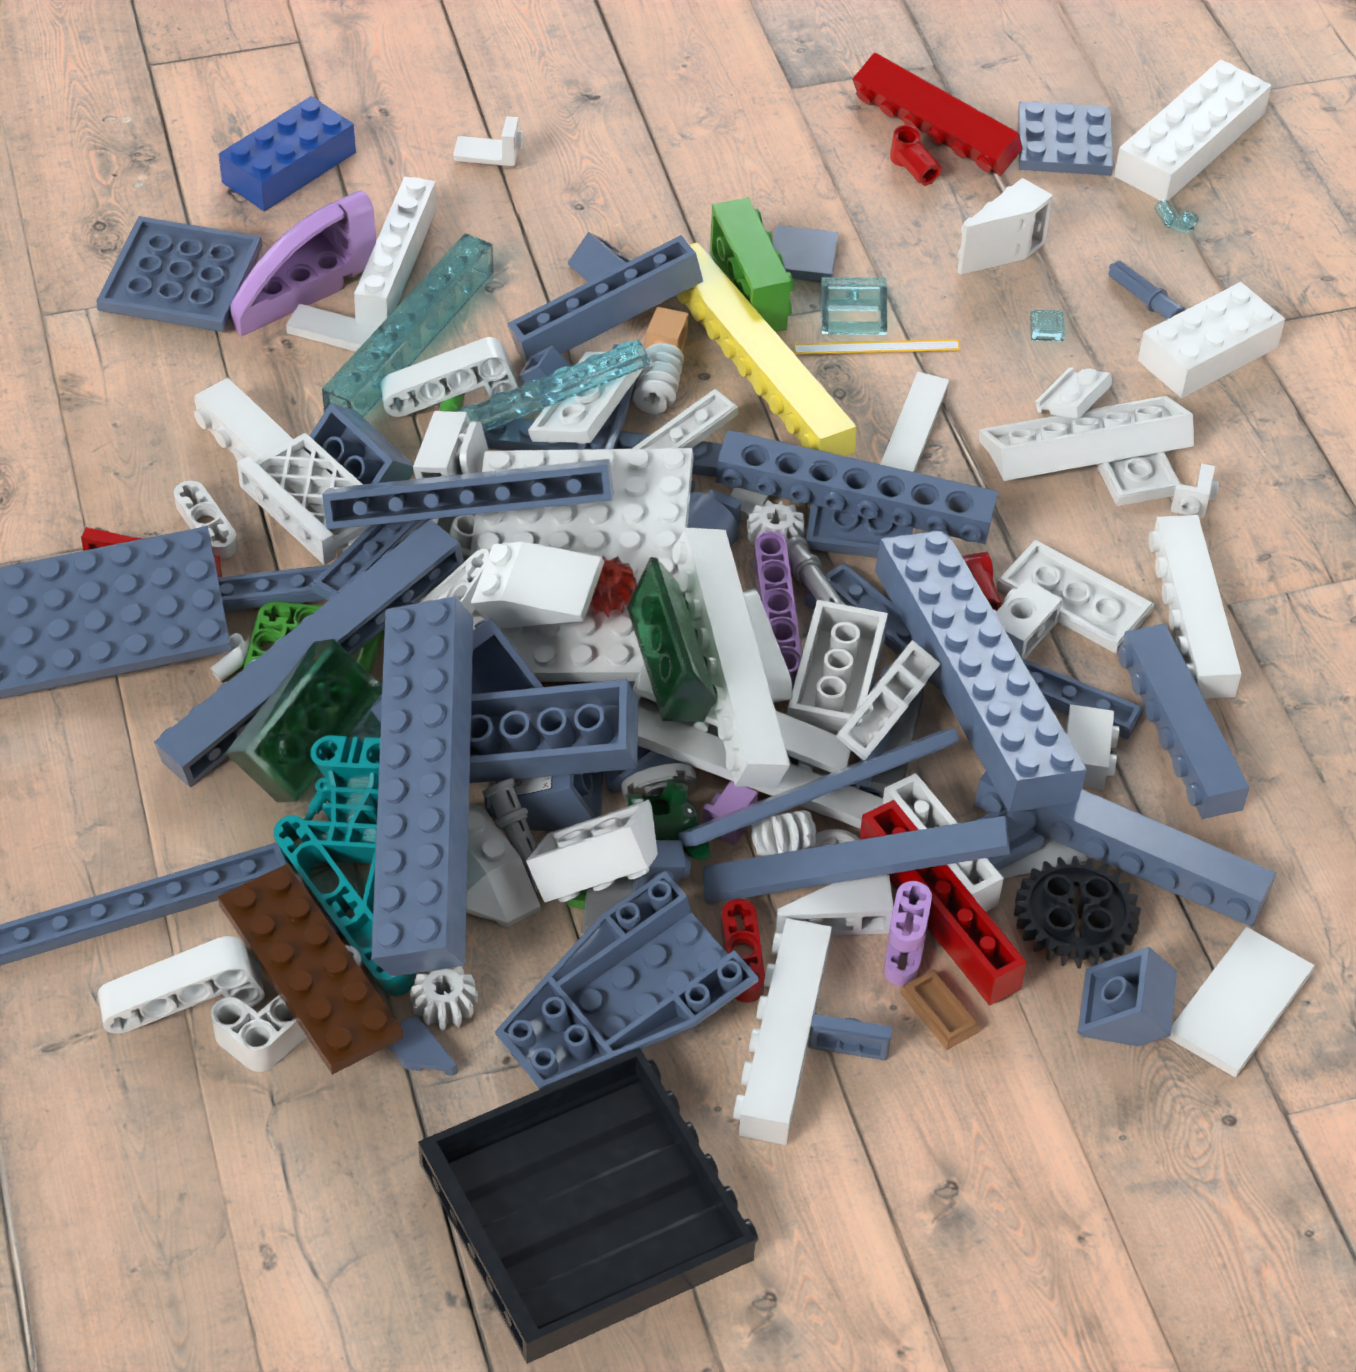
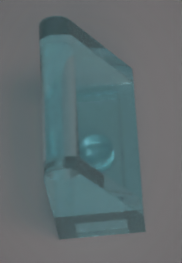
M821 277L819 296L821 334L887 335L886 278ZM829 310L878 311L879 322L829 321Z

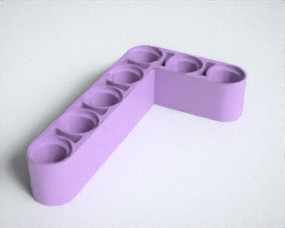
M767 531L759 534L755 539L753 557L755 587L789 671L793 690L802 652L787 544L781 534ZM700 655L697 663L696 678L708 683L702 674L703 661Z

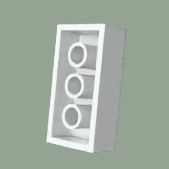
M1240 282L1144 331L1138 361L1182 399L1278 348L1285 318Z
M817 600L794 683L793 696L789 702L788 716L832 734H838L871 691L885 641L888 613Z

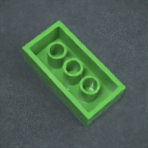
M749 197L712 204L710 255L713 261L775 332L787 330L788 316L792 315V306L789 298L790 292L794 290V282L791 273L786 272L783 267L780 251H775L770 231L765 230L762 225L760 211L754 209Z

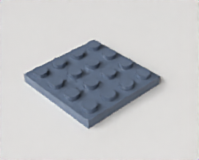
M138 216L96 300L97 309L103 312L224 332L231 316V302L255 264L262 248L261 236Z

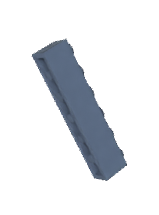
M682 235L507 323L517 352L525 363H527L532 355L550 346H553L560 354H563L703 282L697 255Z
M1166 624L1125 631L1122 647L1118 650L1120 664L1123 668H1127L1131 676L1133 690L1136 695L1141 696L1145 704L1146 716L1150 722H1154L1158 730L1160 744L1164 750H1168L1172 758L1175 775L1178 778L1181 777L1186 786L1189 803L1196 807L1201 819L1242 811L1250 787Z

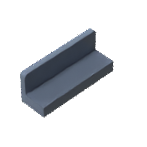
M588 232L569 259L568 265L586 281L590 282L630 260L606 239Z

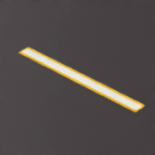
M959 339L793 343L795 355L960 351Z

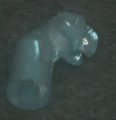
M1162 200L1155 206V211L1167 228L1188 233L1193 231L1194 226L1198 223V216L1194 212L1185 211L1180 216L1175 213L1167 200Z

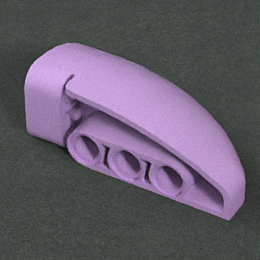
M359 190L314 211L285 232L256 263L242 283L230 306L232 325L241 336L293 313L299 304L309 306L337 293L344 286V276L352 278L364 272L376 244L374 208L370 198L364 191Z

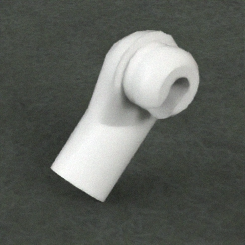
M234 633L229 637L232 651L210 667L211 672L220 682L242 667L246 660L250 644L248 640L244 641L239 633Z

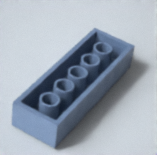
M627 679L471 695L469 784L503 781L510 778L525 779L637 768L638 698Z

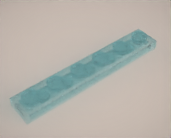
M639 339L623 342L613 350L603 354L591 355L583 362L570 367H561L554 371L553 374L540 379L526 381L516 389L496 393L490 399L476 405H466L458 412H467L469 421L480 422L483 431L486 432L650 366L651 363Z

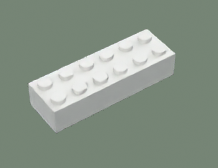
M1219 60L1119 148L1114 177L1166 204L1265 114L1272 85L1230 63Z

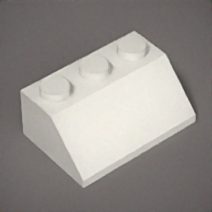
M646 800L547 834L526 860L544 903L557 898L559 902H566L577 897L582 890L592 887L594 891H599L612 885L615 879L627 876L631 880L646 874L658 855L650 801Z

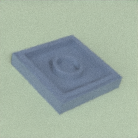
M775 225L773 247L775 251H780L785 271L790 272L794 279L832 282L838 232Z

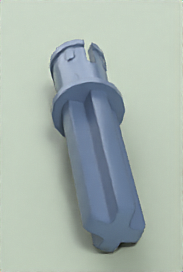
M1117 260L1109 266V276L1143 301L1150 312L1156 311L1168 320L1185 311L1183 306L1177 304L1168 296L1165 289H1158L1124 262Z

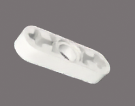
M184 481L178 484L174 489L176 509L190 529L208 526L213 554L220 556V559L233 556L238 549L236 532L205 487L197 481ZM189 497L196 499L197 504L193 506V502ZM202 516H212L215 518L207 524L197 522V519ZM218 533V537L223 543H221L219 540L215 541V534Z

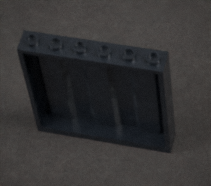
M640 1047L418 1141L420 1165L527 1364L754 1260L755 1242L758 1241V1235L750 1219H743L733 1190L730 1186L724 1187L718 1178V1168L713 1157L709 1153L704 1155L698 1145L699 1138L696 1129L690 1121L685 1123L679 1113L680 1106L675 1094L671 1090H665L661 1083V1075L656 1063L652 1059L647 1060Z

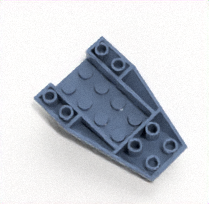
M663 871L601 914L498 1027L495 1034L540 1090L639 1047L644 1049L697 1026L757 983L759 979L735 950L727 954L693 915L687 895L666 871Z

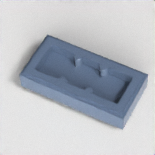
M813 1014L809 1047L836 1053L888 1060L892 1027L866 1023L855 1018L842 1019Z

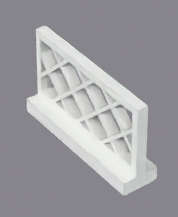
M306 433L256 461L247 456L237 462L240 487L323 565L335 559V550L361 535L371 526L348 527L339 534L334 535L329 529L327 530L325 513H315L307 510V504L323 505L322 495L310 494L311 486L334 488L363 484ZM303 447L312 453L311 458L292 457L294 452ZM270 466H284L283 474L267 473L265 469ZM290 467L309 468L307 476L289 475ZM314 468L330 469L333 472L332 477L313 476ZM286 485H305L304 493H289L286 490Z

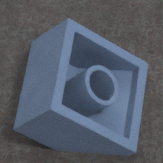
M1150 947L1086 968L1078 1033L1082 1037L1132 1046H1142L1171 1036L1177 971Z

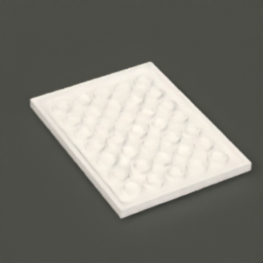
M692 448L484 452L482 472L610 459L614 490L612 500L475 515L470 557L481 549H487L490 552L494 544L523 541L599 556L605 561L584 621L500 629L540 682H598L625 679L636 681L646 658L675 670L682 591L680 589V573L678 565L673 562L672 551L674 544L679 541L684 529L688 526L694 458ZM476 609L471 614L473 616V630L476 629L474 627L475 624L484 620Z

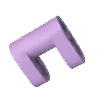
M918 881L903 883L898 888L890 922L884 975L890 983L897 986H903L916 979L919 975L932 894L925 884ZM900 954L908 955L905 970L897 969Z

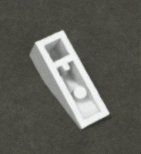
M889 874L832 883L777 909L775 932L783 933L785 920L789 918L831 926V936L889 934L894 908Z

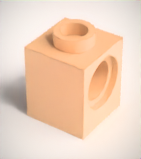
M656 307L646 331V348L657 343H669L682 351L688 335V313Z

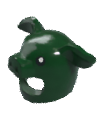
M668 780L664 792L657 796H643L639 793L627 795L628 806L646 800L650 801L656 840H679L677 833L698 825L697 811L690 799L687 798L688 786L682 782ZM709 841L697 846H683L684 853L686 852L693 859L703 861L711 856Z

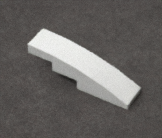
M912 640L835 737L861 759L866 760L908 708V705L923 688L940 663Z

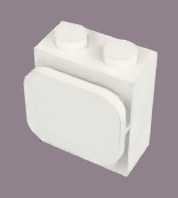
M434 411L413 465L416 479L482 472L484 452L488 451L482 424L476 421L470 422L467 412Z

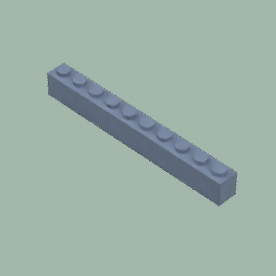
M431 519L420 528L414 529L408 538L394 549L388 550L367 571L361 572L352 583L342 591L332 595L326 604L313 614L306 616L300 625L286 636L279 638L264 654L250 661L245 669L230 681L223 683L213 695L203 703L193 707L187 716L173 727L166 729L154 741L162 763L189 787L193 786L384 630L386 609L417 603L462 565L464 561L460 543Z

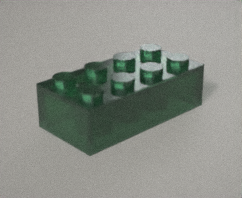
M335 639L315 641L225 754L277 803L297 802L320 773V770L311 758L313 744L324 736L348 737L381 695L382 686Z

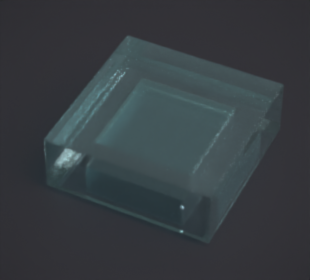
M1031 310V340L1064 341L1065 324L1063 311Z

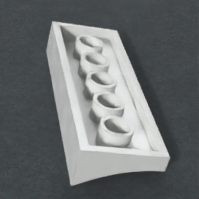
M1167 396L1090 409L1079 419L1051 416L978 430L979 443L984 446L992 457L1003 481L1194 446L1193 414Z

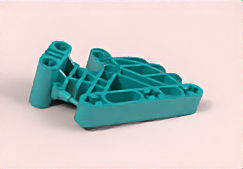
M324 736L318 739L311 748V758L324 777L320 778L315 784L317 793L308 806V813L304 819L296 815H288L281 818L274 827L273 836L350 945L358 950L361 960L384 991L392 996H402L408 993L412 986H414L415 973L391 977L371 959L380 738L365 737L364 743H362L359 737H353L351 743L347 736ZM323 810L331 822L312 821L315 814H319ZM300 838L303 843L297 847L294 842ZM320 862L330 864L339 877L338 887L328 894L320 893L310 879L312 867ZM335 862L371 864L363 900ZM352 908L356 915L349 919L346 912Z

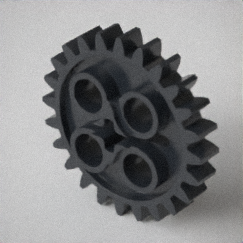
M1073 856L1071 864L1066 865L1065 861L1058 857L1056 867L1044 861L1042 870L1039 871L1032 868L1030 878H1023L1021 888L1017 889L1014 916L1018 917L1016 928L1024 929L1023 941L1035 939L1034 952L1040 951L1043 948L1047 950L1046 960H1051L1055 955L1061 956V966H1065L1069 959H1074L1077 968L1081 969L1083 960H1088L1092 966L1098 964L1099 957L1104 961L1112 960L1114 953L1122 956L1126 945H1132L1134 935L1137 934L1140 923L1141 908L1136 906L1138 896L1136 894H1129L1130 882L1119 884L1120 872L1109 876L1106 874L1108 865L1103 864L1099 869L1093 868V859L1091 858L1087 860L1085 865H1080L1077 856ZM1074 886L1079 888L1078 917L1081 919L1079 926L1080 938L1075 936L1076 906L1073 904L1075 897Z

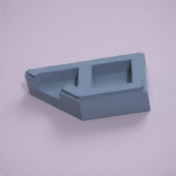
M416 1014L400 1023L404 1038L388 1046V1048L405 1069L421 1071L422 1068L444 1071L445 1075L451 1076L457 1073V1064Z

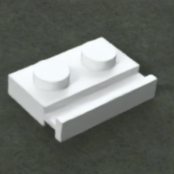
M1069 367L1035 401L1037 412L1043 413L1045 410H1049L1050 415L1079 419L1113 385L1111 373L1100 372L1095 369H1082L1080 372H1075L1074 368Z

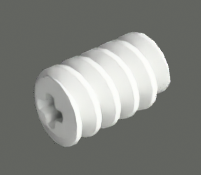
M669 343L653 344L644 351L647 364L636 381L633 401L641 411L648 414L659 415L664 413L667 407L673 405L676 400L684 355L679 348Z

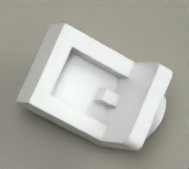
M1201 464L1196 487L1182 484L1176 485L1171 512L1184 515H1198L1199 518L1205 517L1208 500L1215 501L1219 481L1213 480L1215 466Z

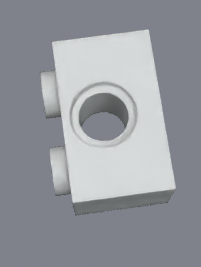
M1026 579L1017 590L1012 589L1009 591L998 611L993 610L1021 658L1025 659L1058 623L1062 598Z

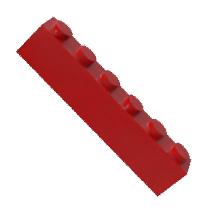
M876 52L870 56L852 78L857 91L856 95L862 102L866 104L872 103L878 106L888 117L893 118L895 116L901 119L905 125L917 128L927 134L934 143L938 145L943 143L950 147L960 158L965 159L967 157L976 162L977 166L987 173L992 171L1002 176L1023 150L1020 135L1017 131Z
M892 800L862 815L859 839L916 831L918 828L896 801ZM948 865L889 874L890 882L897 890L903 883L909 881H918L930 889L932 900L927 925L928 930L989 1006L1022 989L1027 962Z

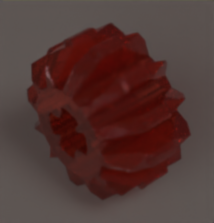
M603 554L602 559L605 562L588 609L593 616L602 611L609 618L611 611L616 610L623 613L624 605L633 604L634 594L637 593L636 589L638 587L633 569L629 563L622 564L618 556L609 561Z

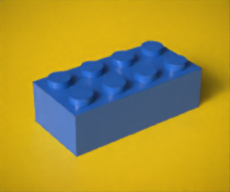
M310 96L218 153L222 183L265 212L355 154L354 123Z

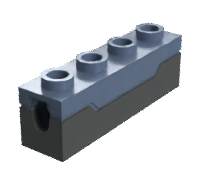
M883 667L881 678L889 668ZM873 680L871 690L878 683V681ZM925 685L867 759L914 740ZM908 763L850 786H856L859 790L883 798L885 787L905 778Z

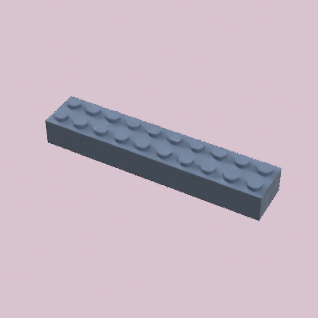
M940 530L881 538L875 572L913 641L940 663L932 675L1008 812L1013 813L1078 802L1087 769L948 532Z
M456 596L390 608L385 611L371 959L391 977L465 966L473 616Z

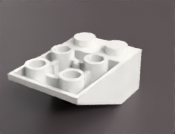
M1021 178L1013 186H1008L994 201L988 202L975 216L969 217L961 228L962 240L958 251L957 273L962 275L1024 260L1045 244L1053 195Z

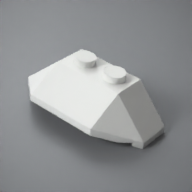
M469 803L466 913L480 918L495 920L497 924L509 927L541 911V906L519 854L497 827L481 804Z

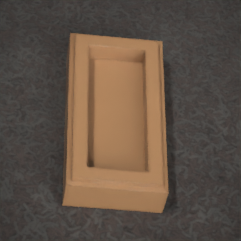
M934 969L902 986V996L946 1050L979 1033L980 1024Z

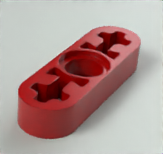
M734 899L727 902L722 909L721 928L723 944L727 954L731 953L733 947L739 944H746L754 951L749 956L740 957L757 975L759 981L735 998L740 1002L751 1003L763 995L765 980L757 912L754 905L749 901ZM734 915H741L742 920H744L743 930L737 931V922Z

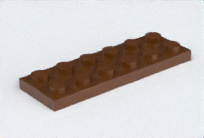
M288 863L218 896L219 906L332 1075L404 1038L402 1027Z

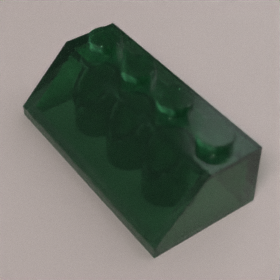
M650 557L627 605V609L662 721L704 722L711 707L715 705L717 700V690L715 685L711 683L707 670V659L702 655L698 643V632L692 625L689 615V604L683 597L679 583L658 558Z

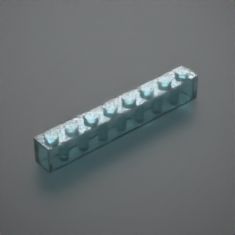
M465 233L322 388L324 413L330 403L355 410L364 418L382 398L380 386L383 378L393 372L411 366L494 273L493 244Z

